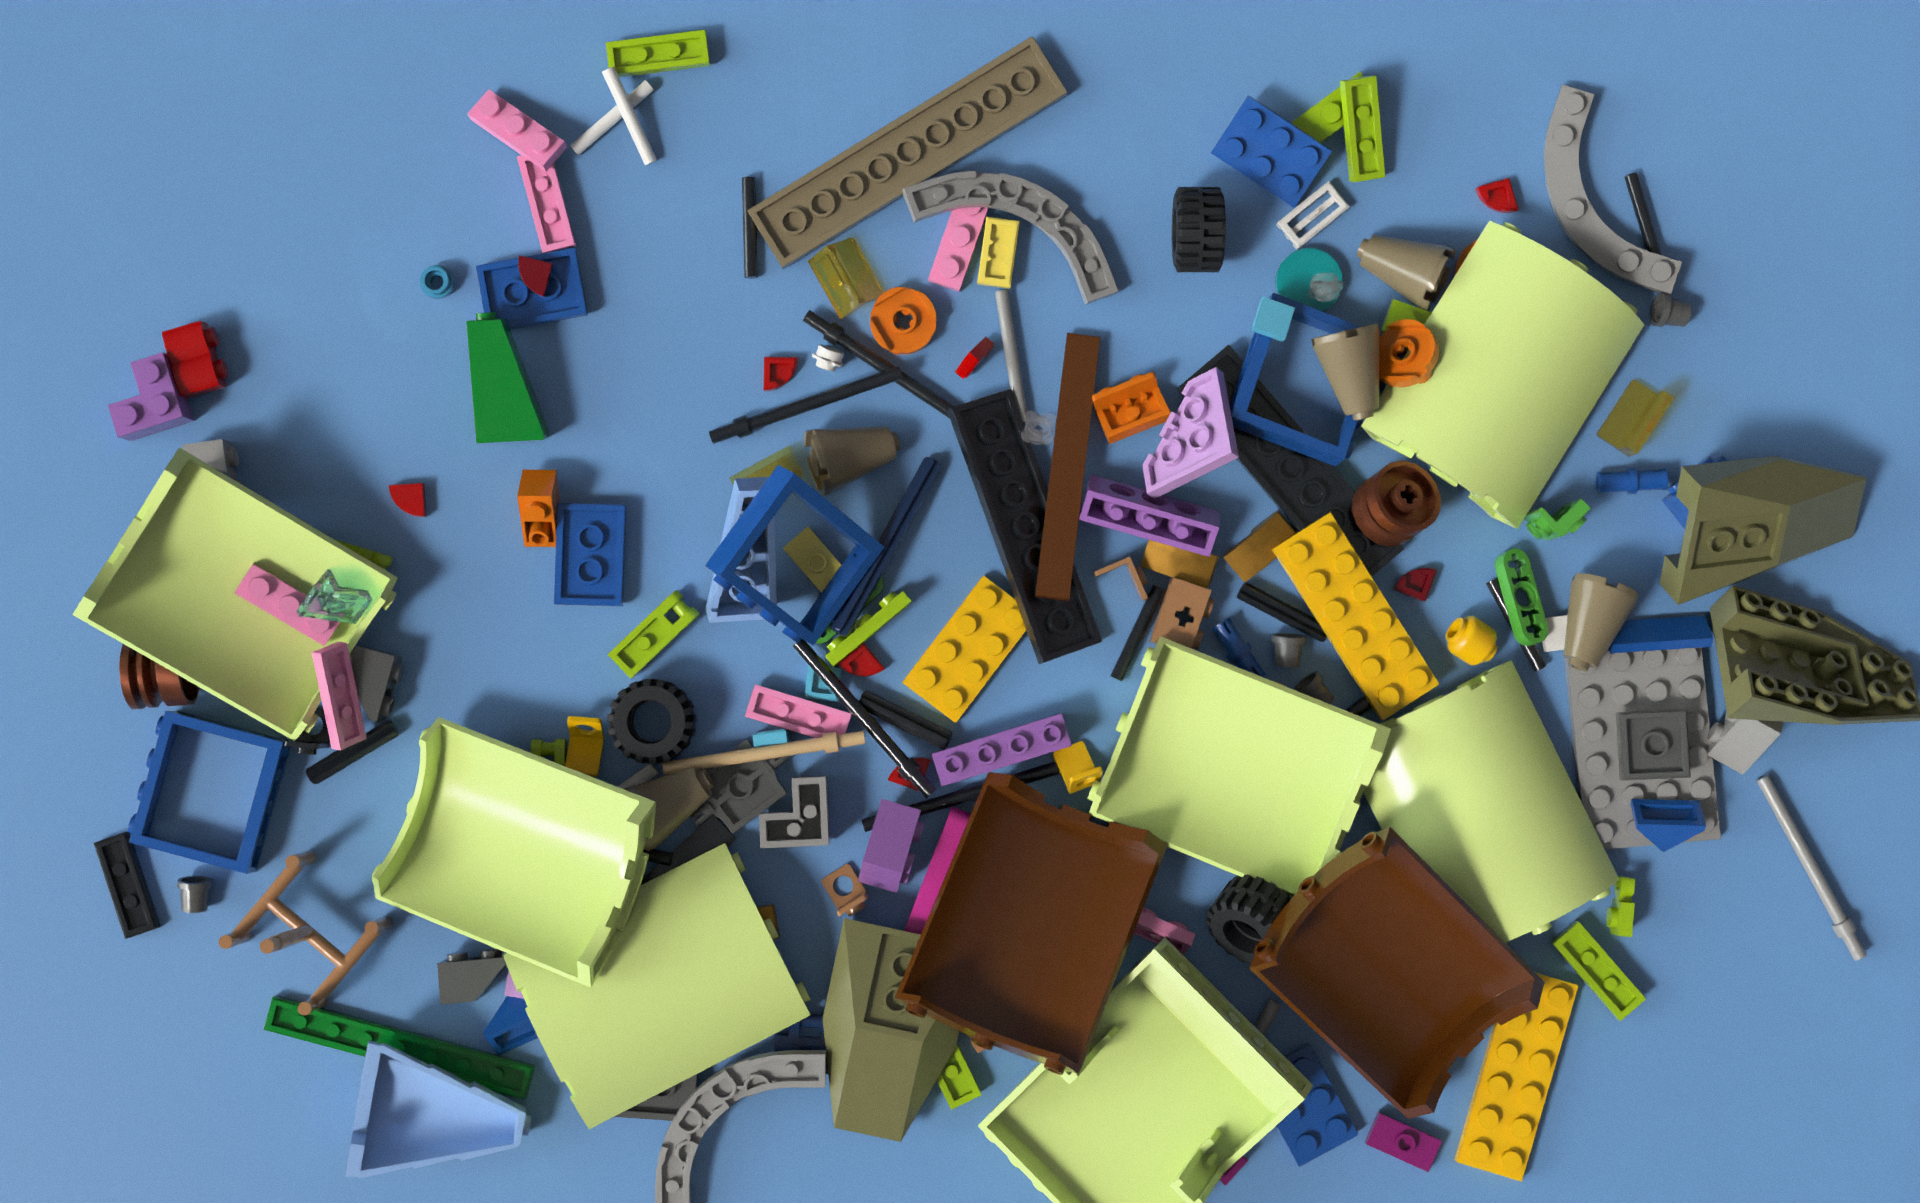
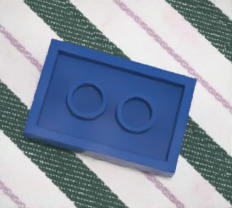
M1248 95L1211 154L1295 208L1333 150Z
M576 248L526 256L554 265L545 298L535 294L523 282L518 268L519 258L476 266L484 313L496 312L497 319L506 318L510 330L588 316Z
M557 503L555 605L623 607L626 505Z
M1309 1043L1290 1052L1285 1057L1314 1086L1306 1099L1276 1125L1299 1167L1359 1135Z

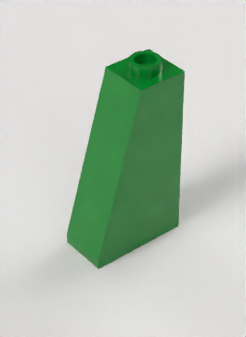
M496 312L475 313L476 320L466 321L476 443L531 441L548 438L549 430L507 319H497Z

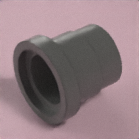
M1665 293L1656 295L1650 309V322L1653 326L1657 327L1664 325L1685 327L1691 316V304L1689 302L1671 298L1669 294Z
M1291 633L1272 634V642L1275 643V666L1287 668L1300 667L1302 645L1306 643V636Z
M1318 671L1304 677L1293 688V690L1331 704L1334 700V696L1322 682L1323 676Z
M205 876L179 878L177 880V887L181 889V911L187 913L207 911L209 889L213 887V879Z

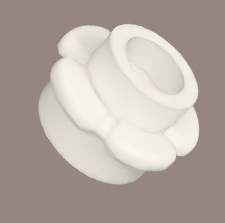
M819 344L817 352L812 353V357L817 359L816 366L834 372L836 367H842L844 364L842 362L844 352L836 348Z

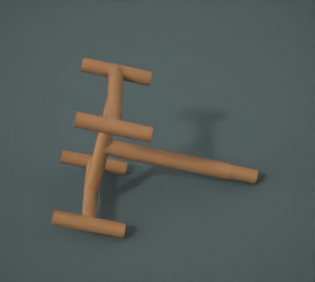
M311 851L288 856L285 861L286 868L230 934L224 935L219 939V946L223 949L248 942L251 938L250 931L264 914L270 910L292 929L263 940L260 943V950L263 953L277 952L307 941L335 964L336 967L313 995L298 1005V1012L301 1015H308L325 1007L328 1003V997L379 935L393 925V920L390 916H383L366 923L365 932L345 955L278 899L279 896L304 866L315 862L316 855Z

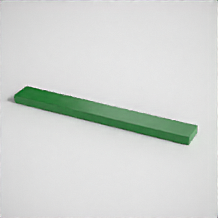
M279 996L272 997L263 1030L365 1057L367 1052L368 1040L386 1043L427 1064L432 1063L469 1083L475 1081L494 1092L524 1100L527 1098L535 1069L534 1064L498 1056L493 1053L324 1008L308 1015H301L298 1012V1005L301 1002Z

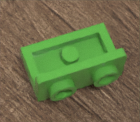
M1582 499L1564 504L1552 517L1544 508H1539L1527 513L1524 518L1528 522L1526 528L1538 540L1543 538L1545 541L1559 538L1569 532L1574 533L1587 521L1584 515L1591 508Z

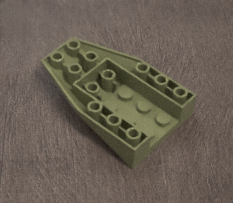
M1781 456L1682 466L1676 497L1689 510L1681 553L1665 555L1660 585L1677 605H1680L1853 537L1867 478L1861 474Z
M1732 586L1710 607L1728 718L1831 725L1920 721V700L1911 662L1816 609L1737 586Z
M846 918L843 919L823 1014L834 1128L901 1142L956 1048L959 1035L958 1030L927 1015L925 1018H921L905 1010L907 1005L895 998L921 934Z

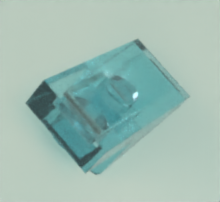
M327 569L296 612L300 617L356 624L373 599L368 590L339 586L332 571Z

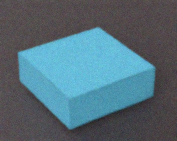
M1263 296L1260 300L1251 331L1283 342L1286 339L1295 307Z
M808 665L804 698L838 702L836 695ZM829 667L841 681L842 668Z
M787 729L757 732L752 735L754 747L790 742Z

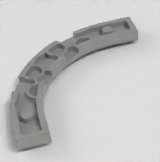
M1562 84L1549 121L1543 152L1546 190L1558 222L1574 245L1580 251L1582 250L1591 260L1600 265L1599 267L1604 271L1636 286L1671 295L1682 262L1649 252L1625 241L1601 220L1589 202L1580 175L1579 148L1583 128L1595 94Z
M965 171L936 177L906 187L902 191L914 223L945 212L969 207L998 209L1022 217L1042 230L1061 250L1074 274L1085 305L1119 292L1100 244L1089 227L1080 221L1064 201L1035 183L1004 173H999L998 175Z
M787 1050L754 1055L721 1069L697 1087L684 1101L666 1132L656 1168L655 1203H691V1169L696 1150L708 1127L730 1108V1105L745 1096L749 1097L777 1088H826V1050Z

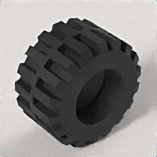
M1178 187L1174 194L1172 208V257L1174 267L1178 273L1219 272L1224 261L1226 239L1224 195L1220 187Z
M658 679L635 681L629 684V687L626 689H622L618 693L617 699L612 701L610 705L612 710L607 717V721H610L608 732L609 736H612L615 741L613 744L616 749H620L625 757L641 764H658L676 758L691 743L689 741L695 734L694 724L697 721L696 714L693 712L694 705L687 698V694L682 689L676 687L675 684ZM649 701L663 704L671 715L669 733L663 739L655 742L643 740L636 733L633 724L637 708Z
M1251 875L1236 876L1230 880L1208 910V917L1206 919V923L1210 927L1209 932L1211 936L1216 938L1215 942L1223 947L1229 955L1235 956L1237 960L1243 963L1248 962L1250 965L1255 955L1254 949L1256 945L1264 938L1274 920L1291 900L1284 890L1276 887V884L1271 881L1269 883L1264 878L1258 876L1253 878Z

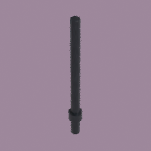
M811 310L805 315L803 322L823 334V339L833 346L836 344L840 345L879 372L895 368L894 365L844 333L845 329L837 323L833 322L831 324ZM901 371L903 379L895 381V383L949 418L947 410L954 407V405Z
M898 366L749 418L746 415L733 419L731 424L709 431V435L713 444L735 436L742 438L753 434L752 431L901 380L903 375Z
M801 639L798 644L795 643L792 647L899 767L897 771L905 780L909 779L926 799L933 794L936 789L920 772L921 766L913 757L909 759L806 641Z
M1051 762L1011 775L1028 784L1058 775L1059 772L1056 762ZM984 783L908 806L921 810V816L978 798ZM876 815L861 819L865 832L873 829Z

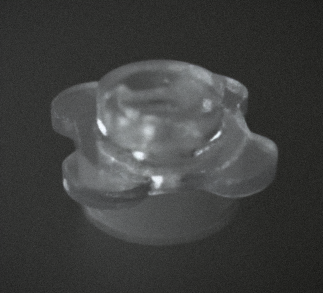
M1332 273L1316 274L1311 278V290L1307 291V296L1318 301H1331L1340 296L1339 289L1343 288V282L1338 281V276Z
M1028 411L1024 414L1025 429L1021 432L1022 440L1036 445L1051 444L1054 441L1052 428L1056 424V417L1052 413L1040 415L1034 411ZM1040 425L1042 429L1037 430L1035 427Z

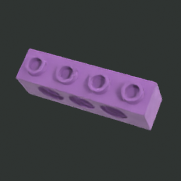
M1091 474L1082 501L1079 520L1210 557L1220 527V511L1166 495L1154 499L1147 494L1145 489Z
M1062 713L934 752L932 757L941 786H945L1072 745Z

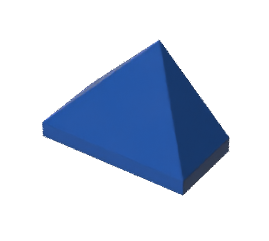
M1631 799L1630 805L1636 829L1662 852L1705 831L1706 824L1700 801Z
M507 996L483 1032L484 1038L498 1056L538 1038L525 1010L528 1007L525 999Z

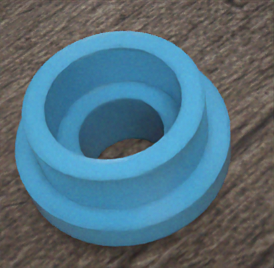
M432 265L423 271L420 277V286L429 297L441 299L448 296L453 290L454 277L446 267ZM436 277L443 278V285L439 288H434L432 284Z

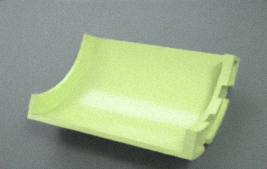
M1489 221L1424 324L1433 333L1439 345V357L1436 366L1432 370L1431 378L1425 383H1417L1402 388L1387 384L1379 397V408L1373 410L1374 416L1366 418L1361 427L1374 441L1393 449L1409 459H1412L1414 454H1416L1417 458L1431 466L1429 471L1452 486L1456 487L1460 484L1470 491L1468 498L1480 506L1490 517L1518 530L1641 332L1644 324L1636 315L1638 310L1633 305L1622 301L1611 290L1587 273L1588 268L1583 263L1574 259L1568 261L1545 246L1522 235L1521 231L1510 223L1504 222L1503 225H1499ZM1408 350L1403 359L1407 358L1410 355V350Z
M179 447L72 615L291 740L296 741L303 730L309 733L319 718V715L314 713L321 702V695L312 652L336 642H346L350 660H352L354 646L380 608L387 610L393 602L397 593L392 591L398 577ZM253 563L343 616L325 646L234 593Z
M1160 636L1155 649L1148 646L1141 666L1146 667V671L1129 714L1123 712L1120 717L1116 731L1121 732V735L1102 781L1095 780L1087 799L1093 801L1089 814L1109 823L1111 821L1125 826L1149 830L1165 842L1169 848L1240 877L1251 875L1253 878L1257 876L1264 878L1265 881L1269 883L1271 881L1276 884L1277 888L1284 890L1292 898L1298 892L1299 885L1304 879L1314 876L1321 868L1341 853L1339 850L1346 832L1348 833L1360 806L1359 801L1363 791L1369 785L1383 755L1391 729Z
M1512 660L1480 673L1457 686V689L1445 696L1439 695L1413 708L1414 711L1395 719L1393 717L1380 723V725L1390 728L1391 731L1383 755L1369 785L1365 787L1363 793L1381 829L1391 827L1505 943L1529 932H1532L1533 935L1545 932L1552 927L1551 921L1590 900L1597 901L1611 893L1609 888L1620 879Z
M438 717L431 727L426 728L420 736V766L415 792L408 802L406 819L391 850L383 863L379 864L373 872L372 882L375 898L591 988L613 951L607 946L615 930L623 931L637 897L649 854L644 853L643 850L646 838L650 839L653 837L656 802Z
M725 843L640 886L623 931L615 930L607 946L613 951L591 988L506 953L503 955L514 985L518 992H522L528 1006L525 1010L561 1083L565 1081L572 1093V1096H570L571 1101L588 1129L611 1119L810 1016L805 1002L811 999L802 981L795 984L773 940L778 937V933L770 918L763 920L740 874L746 871L738 853L731 855Z

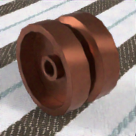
M1407 461L1391 462L1358 486L1352 500V512L1356 524L1363 534L1376 544L1388 547L1403 545L1434 523L1441 506V496L1433 478L1417 464Z

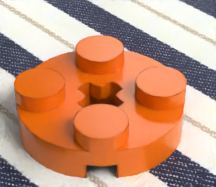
M895 287L887 290L877 298L871 311L870 328L875 340L883 349L890 351L894 355L914 354L924 349L936 332V311L932 302L924 293L906 287ZM902 312L904 316H912L913 319L909 322L910 328L905 330L903 327L897 328L894 325L898 321L896 316L898 313Z
M1403 319L1387 326L1389 329L1380 336L1379 378L1385 384L1401 388L1417 383H1425L1431 378L1432 370L1436 366L1439 357V345L1435 336L1422 323L1416 320ZM1404 347H1408L1411 353L1407 358L1401 360L1399 357H1396L1397 353L1403 352Z

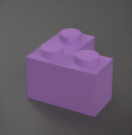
M163 352L130 362L140 395L108 405L117 437L128 441H134L195 421L188 399L181 397L178 392L168 355Z
M881 799L863 858L858 882L897 893L900 883L907 884L915 854L909 853L912 841L919 843L924 823L918 821L921 810Z

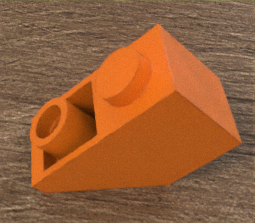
M523 469L517 499L524 547H556L557 503H560L557 470Z

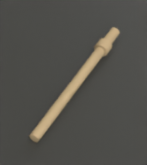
M863 730L837 735V731L823 733V737L666 761L662 762L664 775H669L691 767H697L699 770L823 750L826 753L839 752L840 748L866 744L865 733Z

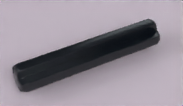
M1249 583L1242 584L1237 594L1239 600L1320 642H1324L1328 638L1314 617Z
M865 690L859 699L861 705L870 714L941 749H945L952 738L953 733L868 690Z
M391 720L383 722L366 733L367 739L343 750H337L306 769L307 777L313 784H319L397 737L399 731L396 725Z

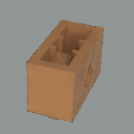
M1172 577L1149 642L1157 644L1161 636L1191 649L1198 650L1204 632L1198 630L1202 617L1209 618L1214 604V599L1209 598L1212 590ZM1184 608L1188 609L1187 616L1192 618L1191 622H1186L1183 626H1179V619L1175 617V613L1182 612Z

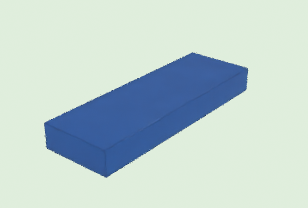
M1705 616L1627 620L1610 645L1609 651L1610 653L1712 647L1713 636Z

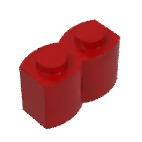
M197 321L162 332L164 346L181 397L188 399L226 388L225 379L229 377V373L224 360L217 357L216 346H219V338L213 326L209 327L208 323Z

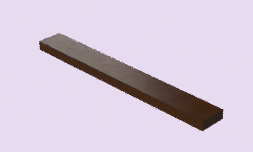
M1067 333L1035 592V597L1063 601H1069L1093 404L1092 396L1094 395L1100 337L1073 333Z

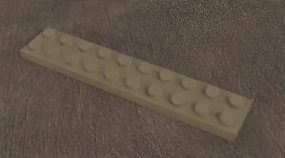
M1033 36L750 208L747 212L782 269H785L901 198L904 188L932 179L1067 96V91Z

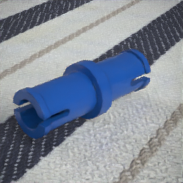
M1635 467L1627 468L1626 471L1596 473V490L1598 494L1627 491L1628 494H1637V491L1667 490L1668 472L1666 468L1637 471Z
M1230 618L1212 629L1227 651L1228 655L1226 657L1229 662L1233 661L1236 667L1258 676L1264 677L1267 675L1251 653L1250 649L1252 646L1249 642H1244Z

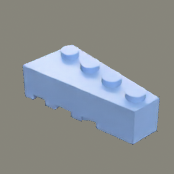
M769 477L735 479L721 543ZM774 516L734 573L777 605ZM713 573L706 604L709 623L763 620L759 615L762 611L760 607L755 605L751 609L736 598L739 591L733 587L727 591L713 580L716 576Z

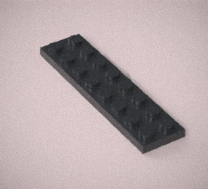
M1228 344L1177 388V391L1184 398L1185 396L1182 394V391L1188 381L1217 367L1224 373L1230 404L1244 361ZM1258 379L1247 412L1304 433ZM1234 428L1239 454L1237 461L1298 532L1331 512L1371 577L1404 550L1401 545L1388 547L1376 544L1363 534L1357 526L1352 512V500L1355 491L1334 466Z
M1011 389L951 407L947 410L1038 664L1102 642L1074 564L1069 601L1035 597L1048 491Z

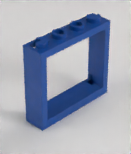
M1272 293L1268 297L1269 299L1295 307L1292 319L1330 334L1361 327L1276 293ZM1254 332L1229 404L1233 427L1332 466H1337L1345 458L1349 459L1355 447V440H1352L1354 430L1361 426L1364 419L1353 421L1352 415H1346L1336 444L1333 445L1247 412L1272 339Z
M778 465L705 566L716 574L713 580L727 591L731 587L739 591L736 598L751 609L755 605L760 607L762 611L759 615L775 627L778 623L785 626L782 631L783 634L797 644L803 639L814 646L884 549V546L795 473ZM791 493L856 545L800 623L734 573Z
M165 711L164 716L162 715L156 725L155 733L158 735L156 746L151 749L147 757L146 766L149 768L146 781L141 783L138 790L137 799L140 801L137 814L132 816L129 823L128 832L131 833L129 843L245 874L257 872L291 748L284 746L285 741L288 740L179 711ZM179 725L267 748L237 858L149 835Z

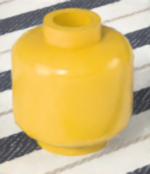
M1473 615L1457 618L1451 623L1445 637L1448 650L1471 666L1491 660L1497 652L1496 631Z

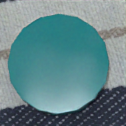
M1302 248L1291 253L1280 264L1275 276L1277 294L1322 312L1327 311L1337 301L1342 290V272L1338 263L1328 253L1316 248Z

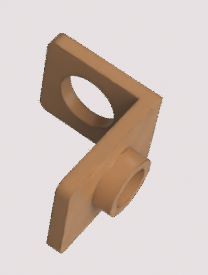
M1131 557L1093 572L1094 577H1098L1126 565L1140 600L1148 599L1143 588L1144 585L1148 584L1141 566L1134 567Z
M848 863L821 880L822 885L838 909L836 911L838 917L845 912L849 917L866 907L863 901L869 897L868 892L863 884L858 882V876ZM847 876L852 880L853 890L851 893L842 896L835 892L833 883L837 877Z

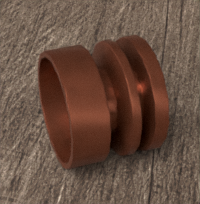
M125 644L122 645L119 661L120 683L125 701L131 709H145L146 706L148 708H158L162 700L167 706L193 705L196 702L199 693L197 685Z

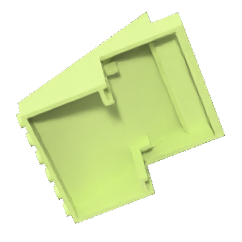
M1164 937L1112 988L1080 1073L1065 1071L1063 1075H1058L1046 1070L1044 1064L1038 1063L982 1120L978 1127L984 1132L987 1139L995 1143L1008 1156L1010 1162L1032 1181L1035 1188L1044 1193L1053 1203H1204L1223 1173L1302 1103L1314 1085Z

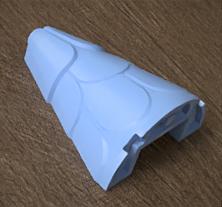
M368 1040L345 1177L364 1178L410 1167L415 1169L456 1158L462 1161L517 1148L521 1145L522 1135H529L531 1115H526V1108L475 1081L469 1083L432 1063L427 1064L386 1043Z

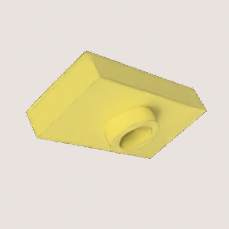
M986 217L977 285L1011 288L1020 221Z
M806 527L783 547L786 553L821 593L841 566L840 562L809 527Z

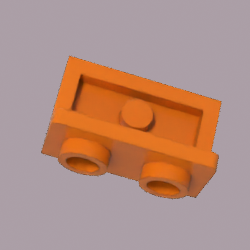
M1154 372L1136 375L1129 381L1117 386L1103 388L1092 396L1095 414L1109 444L1165 423L1171 413L1160 392Z

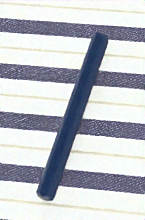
M929 457L923 459L878 540L884 546V549L845 601L831 625V629L837 634L847 637L853 629L941 470L942 465L935 459Z

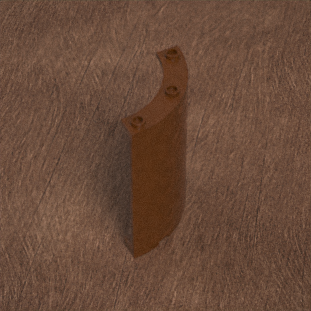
M988 772L895 998L907 1005L905 1010L915 1016L925 1018L927 1015L953 1029L974 1037L973 1043L987 1050H992L994 1046L1042 1063L1046 1070L1058 1075H1063L1065 1071L1079 1074L1166 851L1167 844L1149 830L1125 826L1111 821L1108 827L1090 822L1092 818L1090 814L1062 804L1061 808L1058 809L1044 802L1045 794L1030 787L1014 775Z
M1391 827L1376 833L1370 832L1366 834L1362 840L1340 853L1314 876L1304 879L1299 885L1298 892L1282 909L1264 938L1256 945L1254 949L1255 955L1249 968L1407 1119L1434 1113L1442 1091L1452 1076L1448 1070L1458 1056L1464 1059L1484 1039L1482 1032L1494 1023L1498 1022L1502 1026L1515 1017L1538 1009L1545 983Z

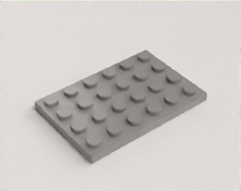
M1702 647L1610 653L1608 648L1596 668L1589 667L1587 672L1568 666L1569 660L1564 658L1577 793L1604 849L1654 845L1636 829L1630 805L1631 799L1700 801L1706 824L1705 831L1684 842L1721 839L1713 758L1707 755L1711 741L1707 740L1710 724ZM1687 709L1691 777L1621 781L1619 779L1616 712Z

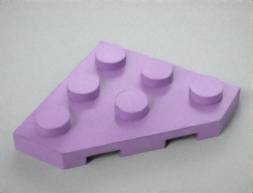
M1217 367L1187 382L1182 391L1185 397L1176 413H1170L1159 434L1162 437L1161 442L1153 455L1148 454L1142 465L1147 494L1154 499L1239 458L1224 373Z

